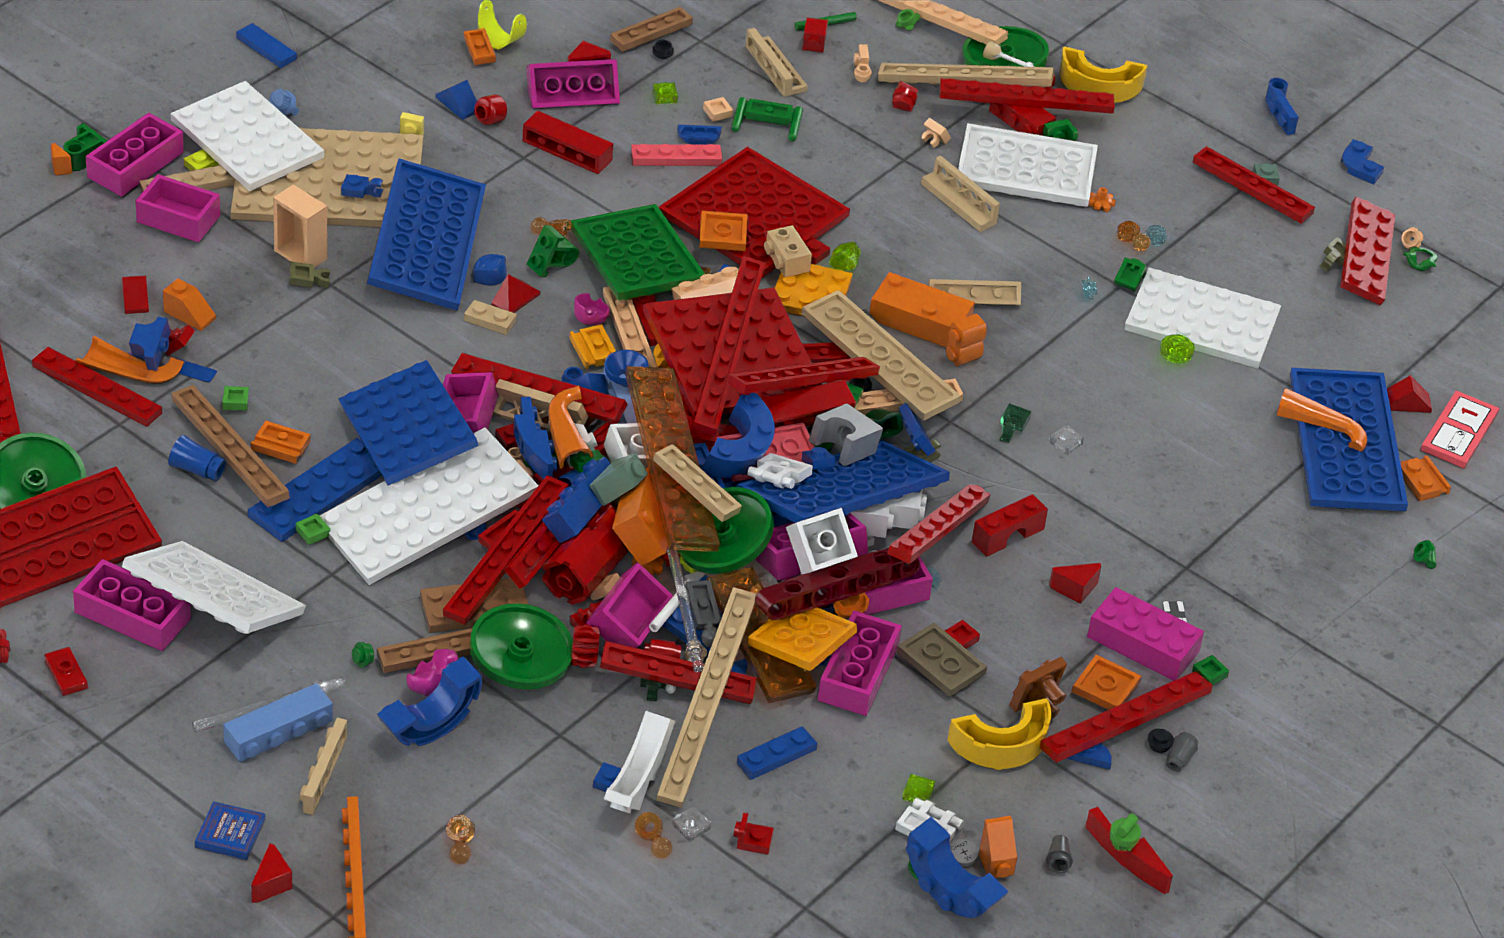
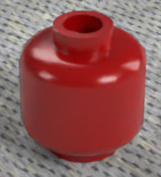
M493 94L478 99L475 104L474 113L482 124L491 125L502 122L507 116L508 109L505 100L500 95Z

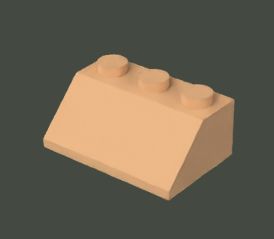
M726 267L721 272L705 274L700 279L681 282L679 286L671 288L673 299L732 293L739 269L736 267Z

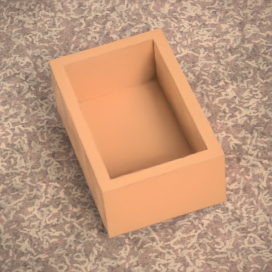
M295 185L290 186L273 197L274 251L289 261L312 264L314 268L327 260V205Z

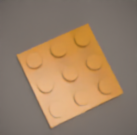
M811 264L809 272L784 277L780 273L775 290L787 313L803 316L802 307L837 290L847 296L853 273Z
M815 608L778 620L769 619L748 636V645L803 669L812 671L857 632V624L820 608Z

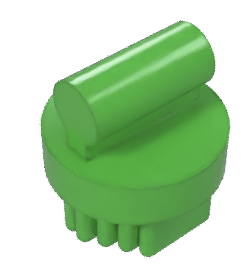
M1131 813L1127 818H1120L1112 823L1110 840L1115 849L1131 851L1138 843L1141 828L1137 824L1138 817L1135 814Z

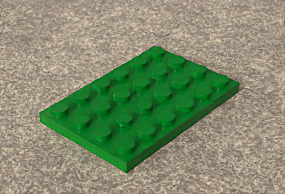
M656 204L570 220V229L618 301L672 291L671 288L679 286L681 282L694 281L705 275Z

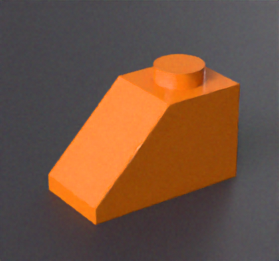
M177 278L163 290L165 313L200 331L216 319V314L195 286Z
M1011 816L986 819L984 822L978 855L986 875L990 873L994 878L1014 875L1017 852Z

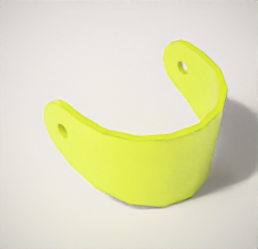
M484 0L479 7L478 28H485L493 49L499 50L522 38L526 33L527 21L523 14H519L514 18L509 35L499 26L494 15L493 4L490 0Z

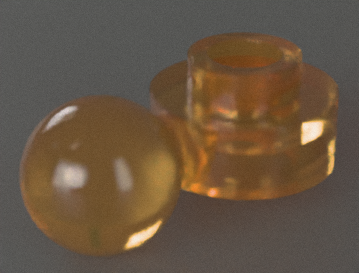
M536 217L530 225L532 232L540 235L544 225H551L562 236L567 235V231L572 230L570 219L547 221L543 217Z
M1124 221L1118 225L1117 237L1121 241L1132 242L1133 247L1138 251H1145L1149 248L1150 238L1148 235L1140 233L1138 224L1133 221Z
M645 812L638 816L635 821L637 834L644 840L652 841L651 851L655 857H668L672 852L673 846L668 838L661 837L663 832L662 820L652 812ZM653 823L654 829L647 832L646 826Z
M456 815L449 820L446 826L447 836L455 842L450 849L449 855L454 863L464 864L471 857V849L466 843L475 834V824L465 815Z

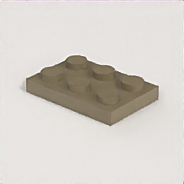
M932 623L897 645L896 652L949 697L987 672V666L935 623Z

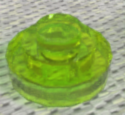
M853 241L842 243L833 250L829 263L833 269L852 270L859 263L861 249Z
M1174 334L1162 339L1160 354L1164 359L1173 363H1185L1193 358L1195 346L1189 338L1180 334Z

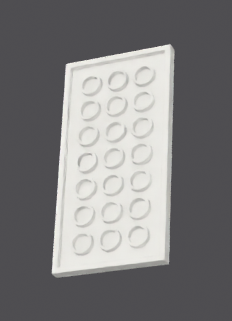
M483 428L473 433L477 438L479 446L389 486L383 481L321 514L320 517L331 529L328 538L367 584L371 585L529 499L538 487L537 483L486 428Z

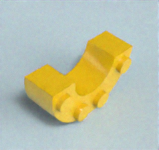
M1063 46L1059 75L1061 81L1069 90L1114 94V102L1117 103L1129 100L1140 93L1144 86L1148 65L1126 61L1124 65L1118 68H1099L1087 61L1084 51Z
M1047 698L1023 703L1020 722L1009 728L989 726L982 722L976 714L951 719L947 741L957 754L974 764L995 770L1022 766L1035 759L1042 751L1040 749V742L1042 739L1047 738L1051 720L1050 703Z

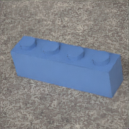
M317 683L224 723V742L238 761L242 762L332 722L333 703Z

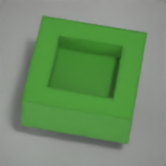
M224 386L223 410L247 411L249 387Z
M318 514L296 523V531L308 545L329 537V532H331L330 527Z

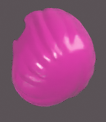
M452 649L435 650L432 661L428 663L421 661L413 675L407 674L406 683L409 689L417 694L429 696L439 685L442 670L451 662L459 659L457 653Z

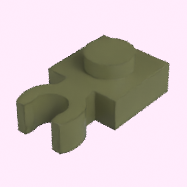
M291 261L289 284L312 288L313 283L322 288H328L330 270H314V265Z

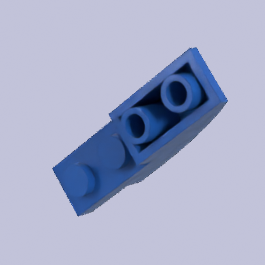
M521 397L520 414L514 415L513 433L516 444L525 461L541 478L544 479L547 475L553 477V472L557 471V459L551 455L554 454L553 440L548 439L547 430L540 429V423H535L538 418L537 407L532 406L531 397Z

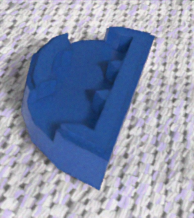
M677 125L679 137L692 145H707L716 142L720 138L722 126Z
M1102 743L1066 758L1109 770L1112 764V756Z

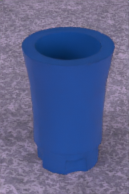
M181 435L177 439L168 459V464L171 467L183 469L214 481H218L221 478L227 464L225 459L219 457L217 453L197 444L186 435Z

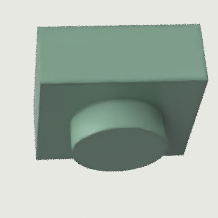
M1254 164V173L1275 185L1279 184L1280 177L1276 164Z

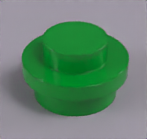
M357 642L352 650V659L360 668L367 667L368 664H372L374 661V650L369 643Z

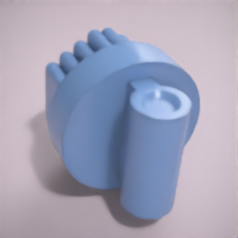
M277 89V91L275 90L270 94L269 102L285 116L290 113L293 116L299 113V109L295 105L296 97L293 93Z

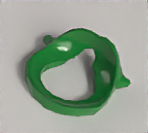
M1412 247L1409 252L1403 253L1407 257L1408 264L1413 269L1425 271L1430 267H1436L1435 263L1438 256L1426 248ZM1416 251L1427 253L1432 257L1418 264L1416 262Z

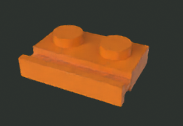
M265 420L255 435V440L251 441L250 445L251 449L255 452L296 464L298 457H301L311 442V434Z
M1427 455L1423 459L1417 457L1400 462L1404 482L1419 501L1439 497L1441 493H1450V484Z

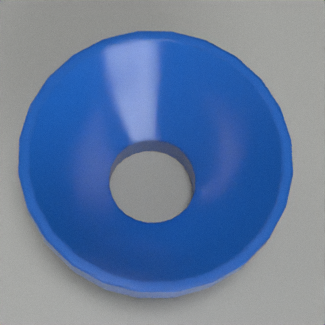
M618 350L608 355L604 367L605 373L611 381L623 387H631L645 379L649 365L647 359L639 352ZM629 374L632 378H621L619 376Z

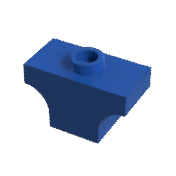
M158 317L153 323L146 325L135 324L129 341L131 353L134 357L144 359L148 370L157 371L163 352L166 353L168 350V338L171 331L167 318Z

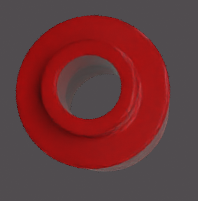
M650 639V643H645L644 650L680 659L681 645H675V642Z

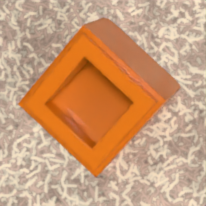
M51 143V159L54 174H71L70 155L56 143Z

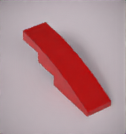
M1099 807L1090 809L1085 827L1097 842L1117 862L1140 880L1163 894L1169 893L1173 875L1145 837L1139 839L1131 851L1115 849L1110 840L1112 824Z

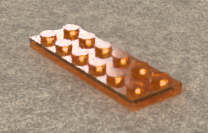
M753 567L713 575L707 578V580H711L716 603L722 615L733 587L755 594L764 588ZM755 604L740 645V650L753 675L757 677L756 680L768 703L814 693L817 686L808 670L748 645V636L769 620L764 612Z

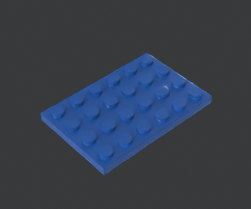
M427 360L416 363L405 370L393 373L391 376L370 383L368 386L338 398L342 409L388 486L479 446L477 438Z

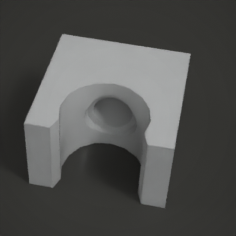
M847 403L816 416L809 442L815 446L825 442L839 444L843 448L838 462L843 466H847L876 453L883 428Z

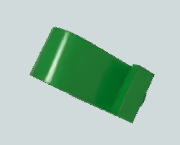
M84 123L76 127L77 136L68 140L63 145L64 151L71 157L72 171H80L87 168L86 156L108 141Z
M544 225L526 265L540 277H547L548 272L546 270L548 267H568L572 265L579 256V250L551 225Z

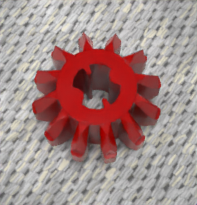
M583 624L577 625L574 628L571 660L573 666L588 668L595 667L597 664L600 636L598 627Z

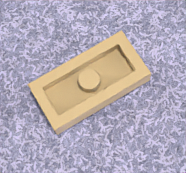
M474 300L464 313V321L507 335L517 321V314Z

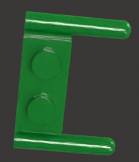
M740 97L731 130L733 132L740 130L743 116H746L745 119L770 122L778 125L789 126V123H791L788 139L793 142L797 139L803 108L800 106L793 108V105L751 98L747 101L746 98Z

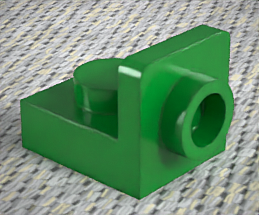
M1063 119L1044 124L1042 136L1076 141L1078 139V130L1069 119Z
M1125 257L1114 279V284L1136 292L1142 277L1145 278L1146 265L1139 259Z

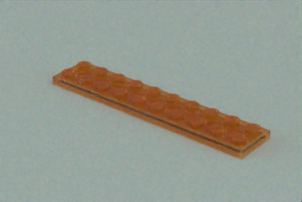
M627 366L625 376L669 550L718 551L720 543L712 512L653 461L656 452L673 444L699 467L674 368Z

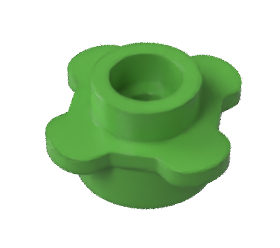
M905 9L898 14L896 26L898 28H906L907 31L912 30L916 21L920 20V15L918 13L914 14L910 9Z

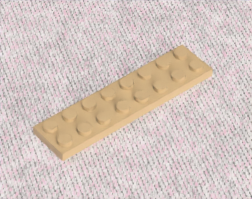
M839 290L802 307V315L851 358L865 357L879 365V373L873 377L903 404L907 403L911 411L923 421L960 403L961 395Z

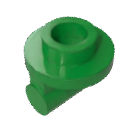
M1430 540L1419 542L1414 548V560L1418 563L1424 562L1429 569L1435 568L1436 551L1434 544Z

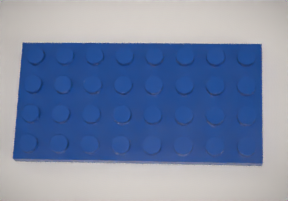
M398 158L367 284L445 308L458 310L486 184Z
M1291 368L1292 391L1353 419L1363 427L1367 434V445L1361 452L1348 447L1351 438L1347 434L1297 420L1310 506L1406 511L1408 501L1384 373Z
M880 440L876 453L847 466H843L838 462L841 453L833 455L835 457V467L812 469V475L799 483H795L792 489L787 487L778 488L774 486V483L767 481L762 483L755 479L737 484V487L755 491L766 500L771 511L779 514L781 518L797 523L842 508L843 514L846 516L850 512L865 510L869 506L883 504L890 499L902 498L903 495L912 492L916 493L928 487H936L940 483L949 481L950 472Z

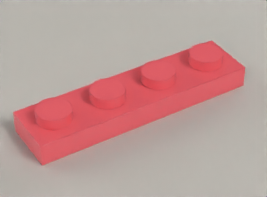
M632 144L631 146L633 166H719L722 164L720 145Z

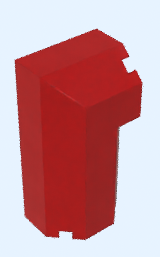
M610 502L601 506L576 536L564 541L543 565L545 573L542 576V581L553 596L559 599L564 596L568 598L566 602L571 605L585 601L629 551L613 530L617 511Z

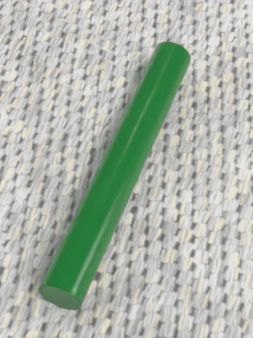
M855 12L816 19L828 20V25L854 21L857 19V15ZM806 20L795 22L796 31L805 29Z

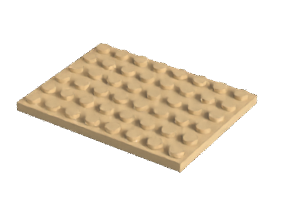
M300 128L324 150V158L252 191L247 190L235 179L231 220L274 222L273 197L290 186L295 185L327 205V225L381 227L398 158L421 165L423 135ZM347 174L369 177V181L373 178H380L383 180L382 185L376 188L383 189L381 197L365 194L364 198L342 196L341 186Z

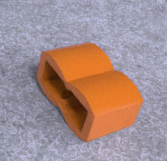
M977 313L954 321L950 326V340L946 348V355L956 366L979 359L983 355V340L986 337L987 327L986 323Z

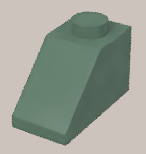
M634 453L614 460L590 484V487L600 504L604 506L636 487L648 473L637 454Z

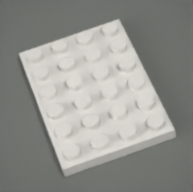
M246 81L171 113V121L249 191L325 157L324 150Z
M967 123L958 170L980 188L987 191L1088 207L1098 145Z
M1149 268L1126 320L1124 330L1258 369L1278 318L1281 305Z
M184 541L125 557L122 565L134 577L148 580L153 587L165 589L172 593L174 598L193 604L195 609L206 611L214 615L216 620L227 622L235 626L238 632L245 634L303 615L306 607L305 604Z

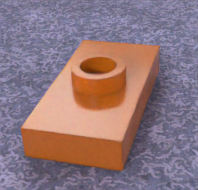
M485 28L464 31V39L474 65L496 62V55Z

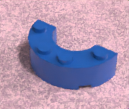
M754 392L750 393V395L741 394L728 419L739 430L742 438L738 440H725L718 437L701 469L706 474L721 478H732L733 475L738 474L744 476L748 474L749 467L757 468V460L766 455L774 438V420L767 405Z
M462 656L442 670L439 685L425 700L415 705L407 706L403 705L398 699L391 705L385 706L377 713V716L402 744L407 746L411 743H416L418 746L429 744L451 732L469 714L468 706L473 699L477 700L480 695L482 675Z
M931 816L910 832L907 840L906 852L912 868L919 879V886L938 901L939 906L943 910L951 911L967 918L979 917L1007 895L1009 891L990 873L983 877H978L966 871L958 863L951 851L949 843L950 834Z

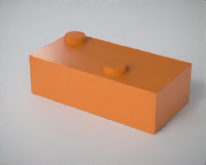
M889 272L871 298L869 313L879 324L947 348L952 322L973 315L975 302Z
M650 467L645 468L648 474L636 487L620 496L613 524V530L641 566L666 553L677 506Z

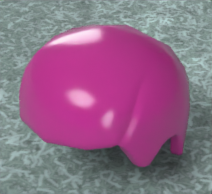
M589 293L578 294L574 299V314L581 323L596 326L604 323L609 317V306L603 302L602 298L595 301L591 299Z

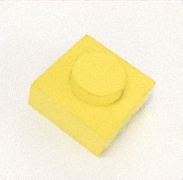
M402 112L400 117V134L424 135V116Z

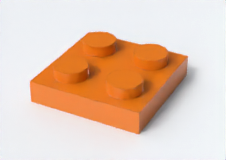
M702 211L699 248L745 251L747 214Z
M1096 654L1074 683L1072 693L1109 710L1125 703L1139 685L1141 675Z

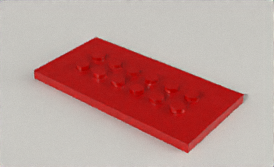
M117 466L0 509V608L85 576L102 559L116 564L124 561L125 557L162 546V539Z

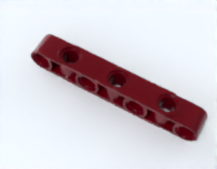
M889 548L874 551L765 587L755 596V604L770 620L782 619L910 577L918 571L920 561L917 558L908 564L887 554Z

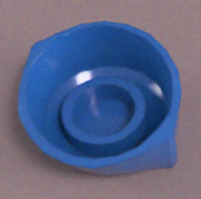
M488 254L480 257L472 269L474 282L490 286L502 283L507 277L506 257L498 254Z

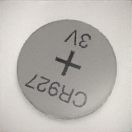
M958 839L950 843L951 851L961 866H970L977 861L979 850L973 842L966 839Z

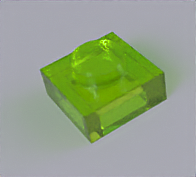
M675 82L653 84L652 91L656 104L678 103Z
M910 774L902 799L914 802L915 798L930 801L936 781Z

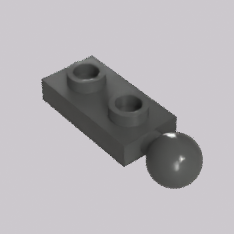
M711 580L687 581L684 590L695 630H704L701 640L705 646L711 648L721 622Z

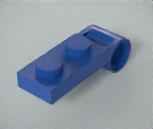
M1272 78L1268 84L1265 101L1269 106L1270 112L1275 116L1279 126L1282 127L1286 135L1295 134L1299 117L1286 99L1288 82L1282 78Z

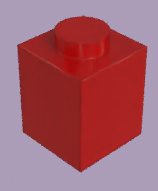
M807 17L802 50L824 53L828 20Z

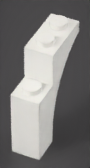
M922 489L920 492H912L903 495L902 498L890 499L883 504H875L867 507L865 510H856L850 513L866 526L868 536L886 538L887 529H892V526L911 529L918 524V521L924 519L927 495L922 494Z
M645 711L629 756L619 775L606 791L604 799L611 802V808L631 813L632 809L640 811L649 781L655 782L675 724L674 720Z

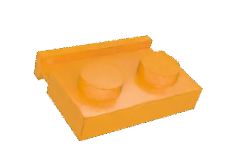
M602 324L580 329V332L577 333L570 332L569 339L585 369H589L591 365H595V367L604 365L608 355L616 351Z

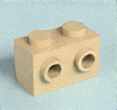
M793 225L767 231V240L764 242L765 251L771 256L775 267L781 271L784 277L810 271L812 253Z

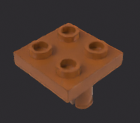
M1061 656L1053 661L1049 659L1042 663L1039 668L1033 671L1031 669L1026 670L1020 675L1018 685L1013 691V697L1009 704L1014 712L1021 710L1023 703L1047 698L1051 707V719L1058 715L1060 709L1056 705L1063 702L1066 694L1058 686L1067 666V662Z

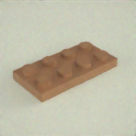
M511 578L500 579L467 624L464 625L443 616V608L462 584L420 589V598L429 633L472 628L483 613L494 607L512 603L528 604L524 587L519 589Z

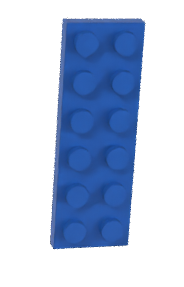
M356 438L284 485L289 490V499L268 508L260 501L248 509V517L283 542L297 533V522L315 514L320 516L333 509L382 475L362 441Z

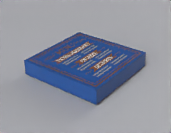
M213 801L195 840V848L248 860L265 822V814Z

